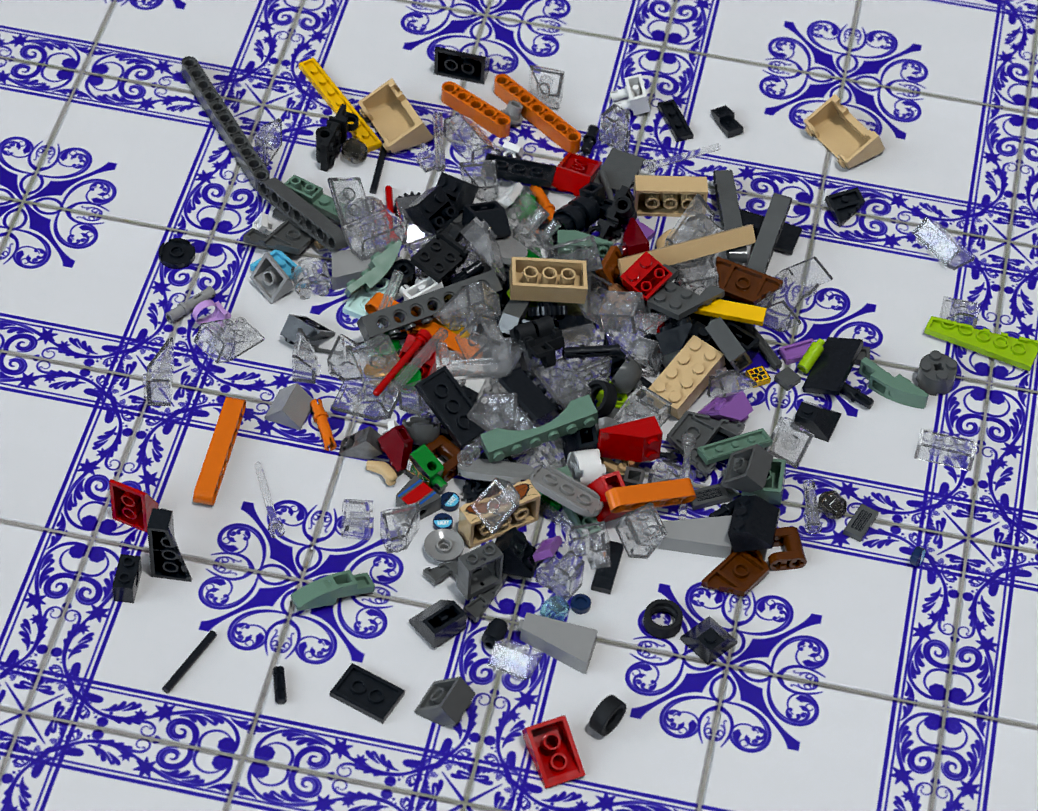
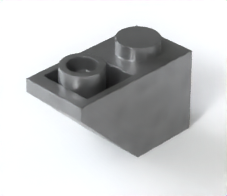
M371 426L359 430L357 433L346 436L342 440L339 454L344 457L363 460L373 459L383 453L377 440L382 435Z

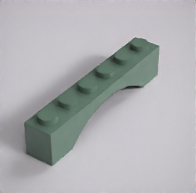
M588 394L570 401L567 408L558 417L540 427L519 431L496 428L480 434L481 445L490 463L501 461L510 455L519 454L529 448H536L545 442L555 441L564 435L573 434L580 429L594 426L599 423L598 412Z

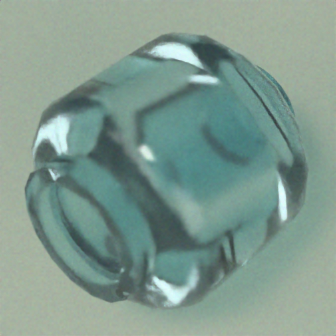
M551 596L542 604L540 614L547 618L563 621L569 614L568 602L561 596Z

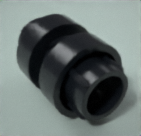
M577 196L568 202L567 205L555 211L551 222L552 231L556 236L557 230H577L583 232L597 222L598 214L600 213L599 204L592 197Z

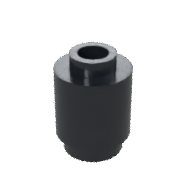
M494 618L493 621H490L481 637L484 645L489 649L499 648L508 632V624L500 618Z

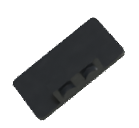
M740 209L742 225H753L755 239H757L765 216ZM784 223L775 250L788 254L793 253L802 228Z

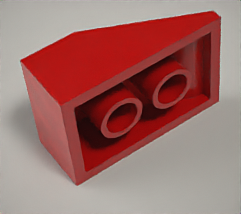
M568 152L556 167L552 186L556 187L558 191L572 192L575 196H580L579 189L594 181L602 166V162Z
M655 416L599 429L597 448L600 450V457L634 462L653 461L660 458L663 432Z
M111 479L109 487L113 519L148 533L147 526L152 508L159 509V504L147 493Z
M565 715L526 727L522 730L529 754L545 789L585 776Z

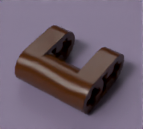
M440 435L433 442L426 445L436 458L442 456L447 460L443 464L444 472L442 476L446 482L458 475V463L471 459L444 435Z
M796 527L777 528L773 547L784 546L785 551L775 552L768 557L770 569L781 571L804 567L807 560L798 529Z

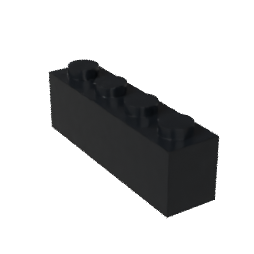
M152 508L147 526L151 577L191 582V575L181 556L174 536L173 511Z

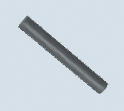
M605 170L599 171V176L605 188L606 197L614 201V195Z

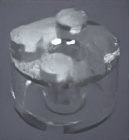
M316 257L306 258L299 261L298 266L291 268L295 291L300 296V299L306 300L314 295L326 296L329 294L332 281L326 261H319V258Z
M344 499L342 505L343 518H341L342 538L370 540L371 529H373L374 517H370V512L373 511V501Z

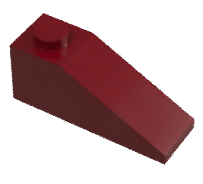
M630 218L623 236V246H621L623 257L650 251L649 241L634 218Z

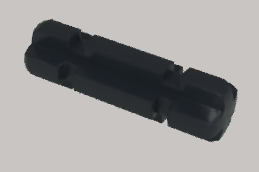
M275 666L273 668L275 701L277 704L287 702L283 666Z

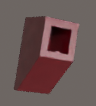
M404 425L393 427L377 439L380 443V448L387 454L391 466L397 472L406 470L413 446V440Z

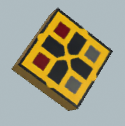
M763 365L748 369L745 372L753 388L768 384L771 381Z

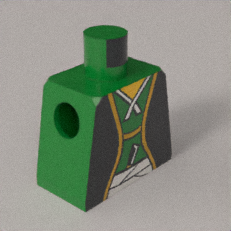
M425 444L409 455L405 474L410 479L416 475L430 488L435 487L439 492H442L448 486V483L442 478L444 466Z

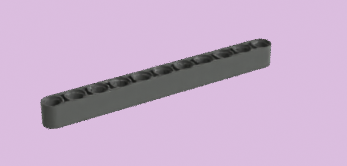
M192 56L184 57L181 61L183 78L251 185L258 192V182L270 179L269 171L197 59Z

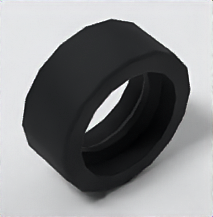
M596 379L587 384L583 390L582 397L589 394L595 406L596 396L603 389V400L596 408L598 417L602 418L613 411L617 402V391L611 383Z
M667 599L655 600L646 607L643 620L644 627L653 637L660 639L674 637L680 632L682 626V610L673 601ZM664 612L673 616L675 622L671 625L662 626L656 624L651 617L653 614Z
M614 695L607 696L594 710L589 726L602 736L608 735L622 720L627 708L626 704Z

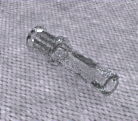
M479 437L473 444L466 445L464 450L458 453L457 460L459 464L469 467L480 457V452L484 450L481 445V438Z
M813 480L803 482L806 506L803 515L806 520L805 531L809 534H817L822 531V524L820 522L821 511L817 508L816 485Z

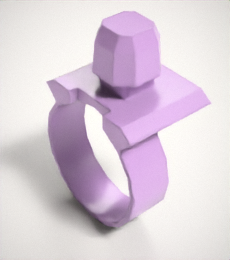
M204 300L193 309L192 317L199 325L211 323L215 330L218 331L224 322L230 321L231 314L223 308L219 301L215 303L213 300ZM215 306L212 314L205 318L197 319L198 314L204 308Z

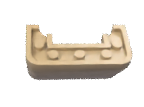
M392 78L358 102L361 107L360 113L364 118L368 117L383 138L384 143L382 145L387 152L396 153L434 139Z
M834 94L803 122L808 135L811 137L814 135L838 159L837 162L841 167L849 169L880 154L885 148L879 135L874 130L866 129L849 112L846 106L841 105V99Z

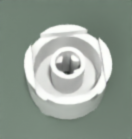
M598 448L574 451L568 454L567 465H571L570 472L573 478L581 484L587 486L600 476L606 475L605 464L601 463L600 450Z

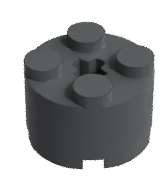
M931 351L930 354L925 355L920 361L916 377L918 387L932 396L943 393V395L948 394L954 385L957 362L939 351Z

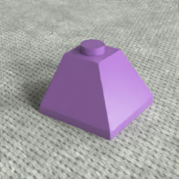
M738 391L719 394L697 413L709 415L711 419L716 420L723 418L729 420V422H743L749 417L748 415L753 411V408L744 392Z

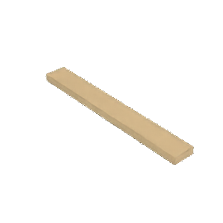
M749 224L647 252L662 265L666 264L669 266L753 244L756 242L753 225ZM645 252L617 259L620 276Z

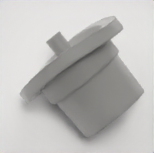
M511 100L507 108L501 110V112L510 117L511 124L520 125L523 121L521 115L523 105L521 103Z

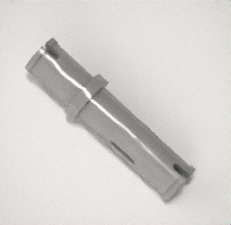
M208 286L184 303H178L176 308L165 313L167 321L173 323L182 316L186 317L200 302L215 297V290Z

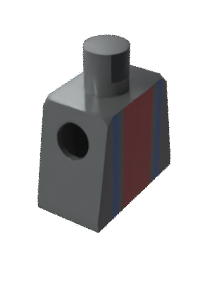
M415 475L397 493V508L393 510V515L397 520L407 516L413 522H418L441 509V496Z

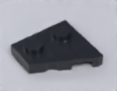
M858 187L825 197V202L839 227L844 225L865 203Z

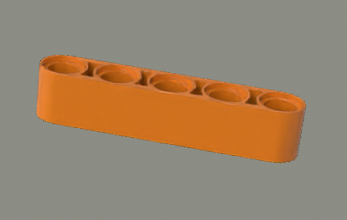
M448 81L442 84L441 100L444 104L499 138H506L510 135L511 119L508 115L454 82Z
M689 478L616 487L605 492L611 513L686 504L697 498Z

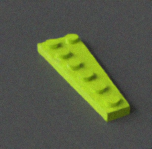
M931 316L924 331L925 334L1029 372L1038 355L1037 340L1020 336L1017 339L1009 337L1007 333L1001 332V335L992 333L990 329L986 328L982 330L974 329L972 325Z

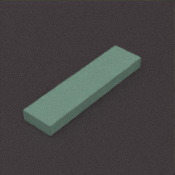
M761 428L697 448V453L705 464L708 465L729 459L731 453L755 444L762 448L772 446L773 440Z

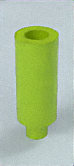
M819 338L817 342H812L798 363L797 368L803 373H809L823 352V345L825 344L823 339Z

